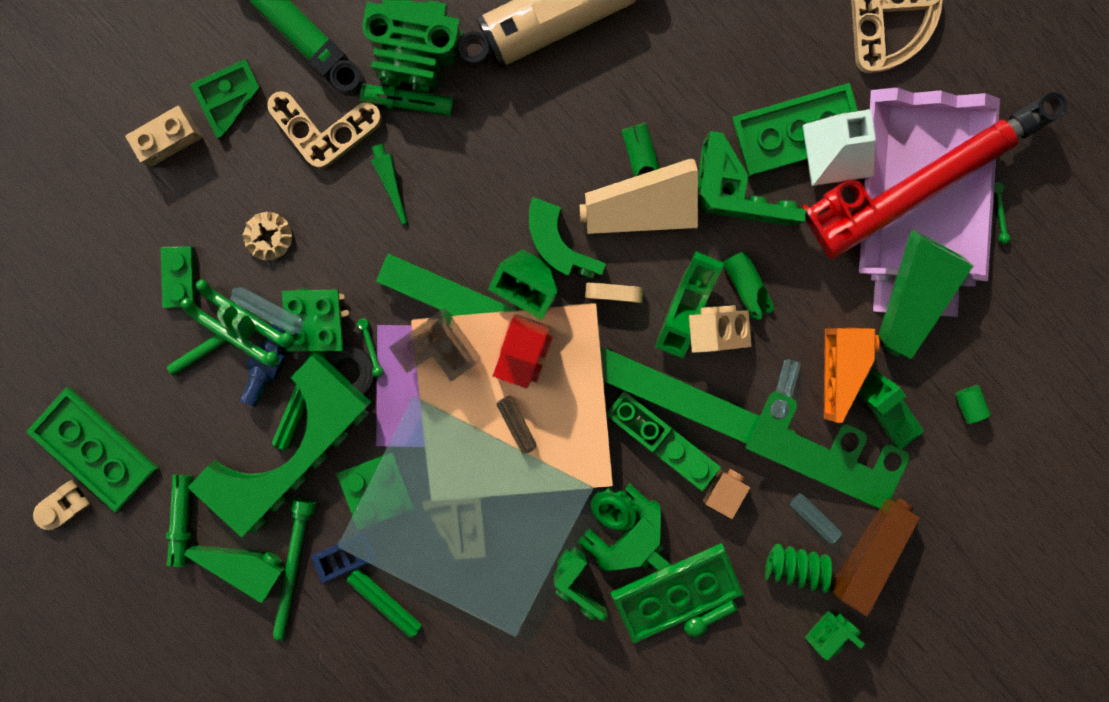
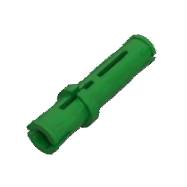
M362 83L360 90L361 103L369 102L384 105L389 110L397 107L451 116L453 97L397 89L395 85H390L388 88ZM378 94L400 97L403 100L379 97ZM410 99L432 102L435 105L410 102Z
M172 474L169 531L166 532V539H168L166 566L169 567L172 565L173 567H185L187 565L184 553L187 550V540L191 539V532H188L190 489L188 486L191 484L192 475Z

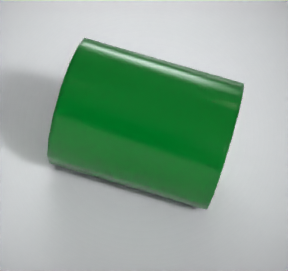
M980 385L962 389L954 394L967 424H972L991 416Z

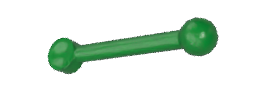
M995 182L994 194L996 196L1001 233L998 240L1001 244H1008L1011 237L1006 230L1002 201L1004 184L1002 182Z
M362 318L358 320L357 327L363 332L374 367L372 374L379 378L383 376L384 369L379 366L369 334L370 322Z

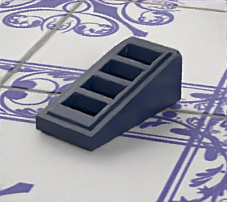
M367 531L310 555L321 584L379 559ZM359 541H361L362 546L367 555V557L363 559L361 558L357 546L355 544ZM348 546L350 547L356 561L352 564H350V561L344 550V548ZM336 551L339 552L344 567L340 569L333 556V553ZM327 556L333 572L327 573L321 558Z

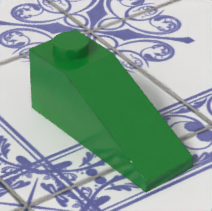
M194 545L184 553V556L260 603H263L269 597L286 566L281 564L282 559L271 552H266L265 554L262 551Z

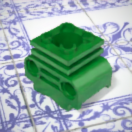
M383 0L382 5L366 2L363 32L373 47V55L377 60L372 61L371 68L385 85L399 87L401 82L412 84L414 90L430 92V88L438 89L439 82L436 77L441 75L439 65L448 66L453 64L460 54L458 45L463 36V31L459 29L460 19L450 17V14L447 12L446 3L435 1ZM387 30L384 35L377 36L381 31ZM442 41L449 42L443 48L437 47V45Z

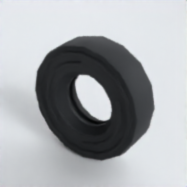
M343 346V351H331L325 357L335 369H338V366L345 361L354 362L360 370V376L352 385L363 395L372 388L375 376L372 374L374 367L371 357L364 350L355 346Z

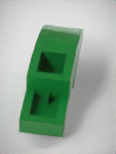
M625 391L606 413L611 420L702 492L721 470L718 464Z

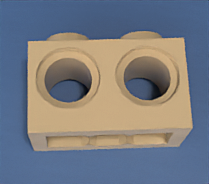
M179 105L125 135L140 163L150 167L203 138L189 111Z
M736 305L701 308V314L689 315L692 353L751 347L748 310L736 311Z

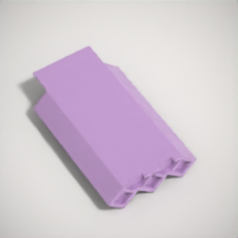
M900 88L871 90L870 110L876 139L874 176L865 178L864 187L870 198H875L999 121L1000 98L986 93L957 96L942 90L913 93ZM996 159L861 242L859 273L871 275V280L875 281L873 312H886L905 247L913 229L963 255L973 265L961 286L976 287V281H988ZM959 289L941 316L958 317Z

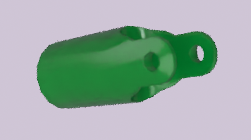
M641 123L635 125V131L633 126L622 129L621 134L633 176H638L639 170L645 166H650L654 170L660 169L648 124Z
M744 250L723 261V266L751 318L756 321L760 320L763 316L762 310L766 313L773 312L774 304L747 251Z

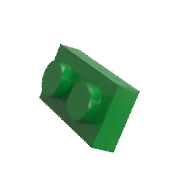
M161 247L162 307L181 308L180 302L184 298L191 299L196 305L194 247Z

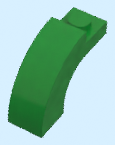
M532 197L529 209V228L533 243L543 260L554 270L569 277L572 266L577 267L576 273L591 279H594L595 274L601 276L606 263L574 252L560 238L557 222L561 207Z
M695 251L668 309L655 345L656 348L684 358L691 344L689 315L701 314V308L705 307L722 272L723 262Z

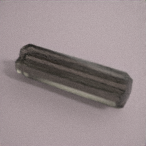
M506 396L497 402V407L521 453L528 454L534 451L537 443L513 398Z

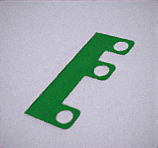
M773 392L770 394L746 445V449L879 509L887 498H892L909 461V454L906 451L890 444L886 445L882 449L874 469H871L857 462L867 440L865 432L850 425H843L831 449H827L788 431L787 428L796 411L797 403L794 399L782 393ZM776 400H784L789 406V412L783 419H775L771 415L770 408ZM849 432L855 433L859 439L858 447L851 452H847L841 447L842 437ZM891 452H895L901 457V465L896 471H888L884 467V458Z

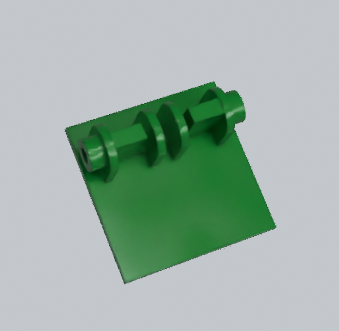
M309 288L282 291L285 333H291L294 338V345L286 348V351H343L339 289L309 290Z

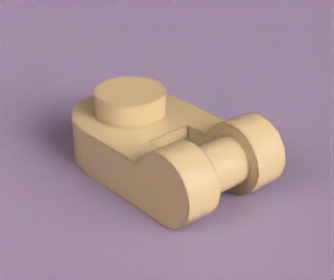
M70 480L35 507L33 519L41 529L53 530L80 513L90 503L86 497L82 498L76 490L78 486L73 480ZM64 497H66L71 504V506L68 509L61 501Z

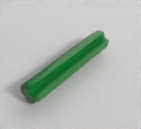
M355 569L347 577V582L409 638L414 637L419 632L421 623L360 569Z

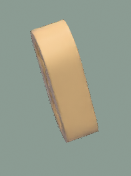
M586 283L585 298L642 303L644 288Z

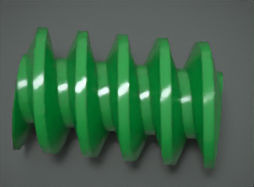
M775 544L766 561L765 579L768 580L771 573H775V582L780 583L784 575L787 578V585L791 586L795 578H797L799 588H804L806 582L810 581L811 591H815L818 584H822V593L827 594L832 580L833 568L831 558L827 554H822L819 557L817 552H810L807 555L805 549H799L795 552V549L791 546H787L784 550L781 544Z

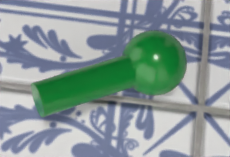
M731 600L704 615L700 614L684 621V630L691 637H701L706 633L709 625L737 612V606Z

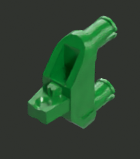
M631 483L625 489L633 497L630 504L637 507L636 514L638 518L635 524L614 545L609 546L591 528L585 532V536L591 542L583 535L577 542L597 559V566L604 571L634 568L641 565L647 568L649 564L660 571L671 565L660 554L664 549L660 545L661 506L656 500L649 501ZM622 490V492H621L622 496H623L624 498H630V497Z

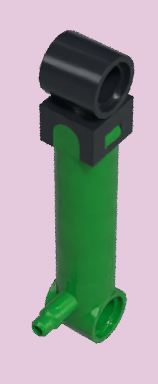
M248 0L328 81L331 80L334 87L341 94L354 96L360 92L361 85L365 80L357 65L349 61L346 54L291 0ZM345 72H353L355 75L353 82L349 85H342L340 83L341 76Z

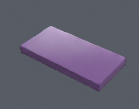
M377 325V359L379 366L384 369V374L382 377L377 378L376 446L425 447L412 325Z

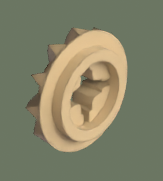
M268 211L255 214L253 218L246 222V227L242 234L245 248L254 257L262 260H274L281 257L287 252L292 241V231L288 222L282 216ZM261 225L268 231L278 230L271 236L273 247L267 241L256 242L263 235Z

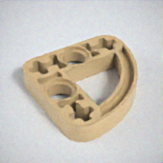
M851 0L855 61L859 70L868 74L887 71L901 65L915 55L932 36L940 18L943 0H912L913 3H911V0H904L900 4H895L891 0H872L868 5L869 13L860 16V13L866 10L865 0ZM926 9L922 24L914 38L901 50L886 56L883 12ZM863 21H872L876 25L874 36H866L861 32ZM877 41V44L871 47V54L877 57L878 60L873 63V66H870L869 61H864L863 57L869 53L868 43Z

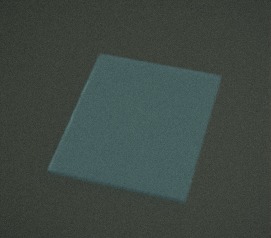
M413 396L409 400V405L342 538L338 541L337 547L516 637L589 495L592 494L593 486Z

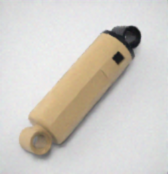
M512 0L476 18L481 32L472 31L461 37L458 45L460 57L463 63L470 68H480L488 62L489 58L493 57L498 67L502 68L634 4L636 0ZM471 44H479L483 51L478 56L473 57L466 53V49Z

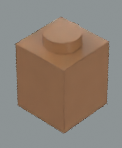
M729 469L728 473L720 470L702 501L707 506L733 519L750 489L747 484L743 483L746 477L732 469Z

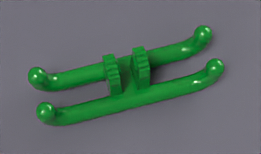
M203 279L197 281L196 288L208 301L220 308L217 312L220 322L199 309L191 299L184 298L180 302L181 308L196 322L268 367H275L279 364L278 355L275 352H266L250 342L248 339L254 331H257L281 347L289 348L294 345V338L291 333H281L220 295Z

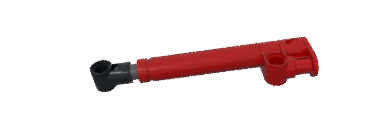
M1050 92L1036 98L1033 102L1010 115L1008 122L1005 120L997 121L989 128L984 129L873 199L870 198L861 183L855 180L846 181L825 193L823 199L812 206H801L800 209H806L805 221L824 252L833 260L1000 157L1004 152H1008L1018 145V138L1026 139L1053 121L1063 117L1068 109L1067 100L1058 92ZM1045 101L1052 106L1051 115L1047 114L1044 110ZM844 188L851 189L854 193L852 204L846 203L843 200L842 191ZM826 209L825 212H823L820 215H817L820 211Z

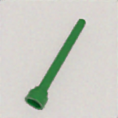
M292 498L290 511L293 512L292 517L295 520L273 631V638L276 641H281L285 637L306 522L315 513L316 501L307 498Z

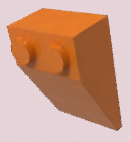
M825 329L824 419L833 422H843L875 360V354L879 352V336L875 335V329Z

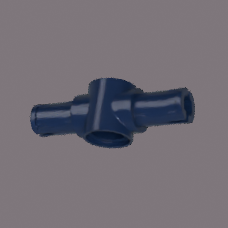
M275 317L272 327L281 333H285L284 320ZM266 338L265 342L262 341L261 344L256 345L266 352H275L278 355L279 364L275 367H268L249 355L246 368L249 370L248 375L250 377L239 401L253 407H257L266 384L278 378L286 360L282 347Z

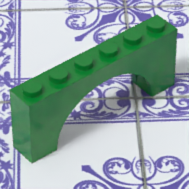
M318 352L312 355L291 377L304 396L308 417L304 439L295 455L284 465L263 473L234 471L215 460L188 486L199 499L241 537L249 530L254 534L267 521L262 516L269 509L275 512L287 500L283 494L290 487L295 491L307 479L303 473L310 466L316 469L328 457L324 451L331 444L336 448L348 436L344 430L351 423L357 426L369 414L365 408L371 401Z

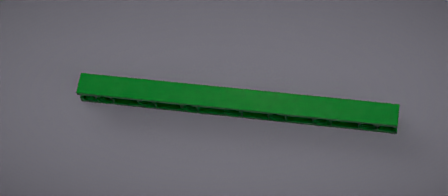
M387 254L376 280L380 284L453 316L516 310L391 254ZM600 346L604 382L746 444L748 443L759 420V415ZM787 428L788 431L795 433V431Z

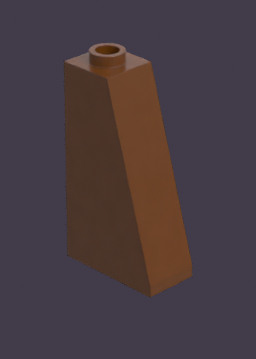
M889 498L886 499L829 588L840 600L865 616H868L920 519L912 513L914 507L900 498L896 502Z

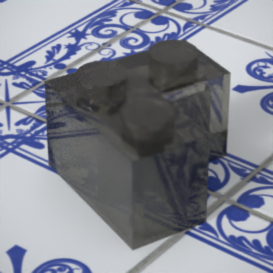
M445 307L389 347L406 373L433 356L450 381L476 365L481 358Z

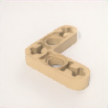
M283 91L276 92L271 95L267 103L270 114L312 166L319 169L326 168L374 132L382 121L379 109L372 103L364 102L357 105L321 133L297 101L288 93ZM281 99L287 102L289 100L287 108L295 117L289 119L281 110L276 112L279 107L277 101ZM364 110L369 113L374 111L375 113L372 115L373 123L369 124L365 121L358 127L363 131L358 134L356 128L349 121L353 118L357 124L363 119L361 113ZM299 122H305L309 126L308 135L304 138H296L293 134L294 126ZM342 127L349 128L352 132L351 140L346 144L338 143L335 138L336 132ZM328 137L331 143L339 149L334 153V150L329 148L324 153L326 157L324 161L319 159L313 160V157L316 155L314 152L316 147L323 150L329 145L325 141Z

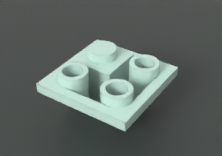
M871 110L839 114L802 126L812 186L874 176L876 139Z

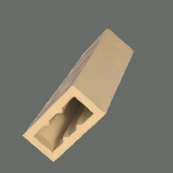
M688 159L585 193V204L580 205V222L586 223L587 234L698 228V169L695 160Z

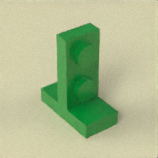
M875 369L869 370L856 397L866 403L894 445L902 450L922 434L924 430L903 401L907 397L903 390Z

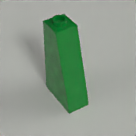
M914 229L909 235L878 334L885 344L884 349L896 357H900L902 354L910 359L913 358L973 268V265L963 255Z

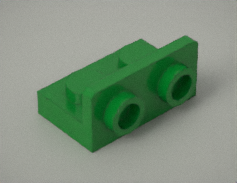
M827 611L805 636L813 648L827 661L832 656H837L844 649L845 641L848 638L860 649L865 646L858 638L862 633L841 613L835 617L830 611Z

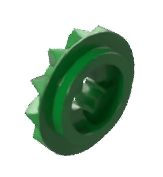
M610 488L605 491L599 490L591 501V509L596 519L610 529L618 531L628 530L635 524L638 518L636 515L637 507L630 504L631 498H624L621 491L614 493Z

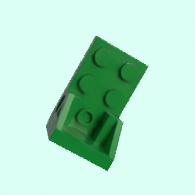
M714 131L708 133L703 140L698 172V205L704 213L792 227L805 222L806 209L798 208V203L780 201L779 204L774 205L768 204V199L764 197L749 196V199H745L748 179L747 172L724 134ZM723 188H727L730 194L724 193Z

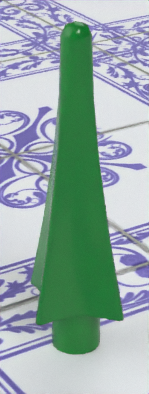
M383 143L371 147L375 159L370 161L393 203L400 223L406 225L407 219L399 194L393 156L391 153L386 154Z

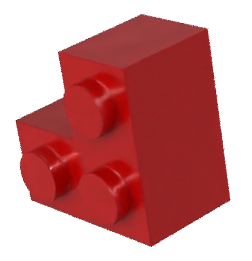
M515 314L509 323L492 377L528 389L531 381L537 383L543 365L538 364L539 357L546 358L553 336L548 335L550 326Z

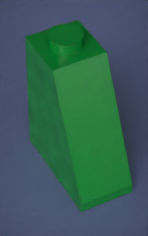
M523 249L500 263L488 287V290L540 320L544 319L557 294L549 264Z

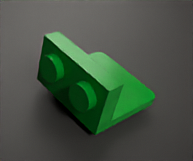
M574 546L571 552L566 549L556 563L558 565L554 573L556 593L569 603L574 600L582 606L581 612L591 620L596 621L599 618L605 622L608 618L606 606L573 582L587 564L585 553L576 546Z

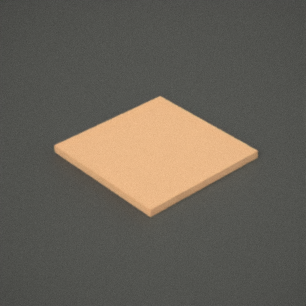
M596 303L550 307L543 320L525 310L413 319L411 321L431 501L613 486ZM515 314L550 326L548 335L553 336L546 358L539 357L538 364L543 365L538 381L537 383L531 381L528 389L492 377L509 323Z

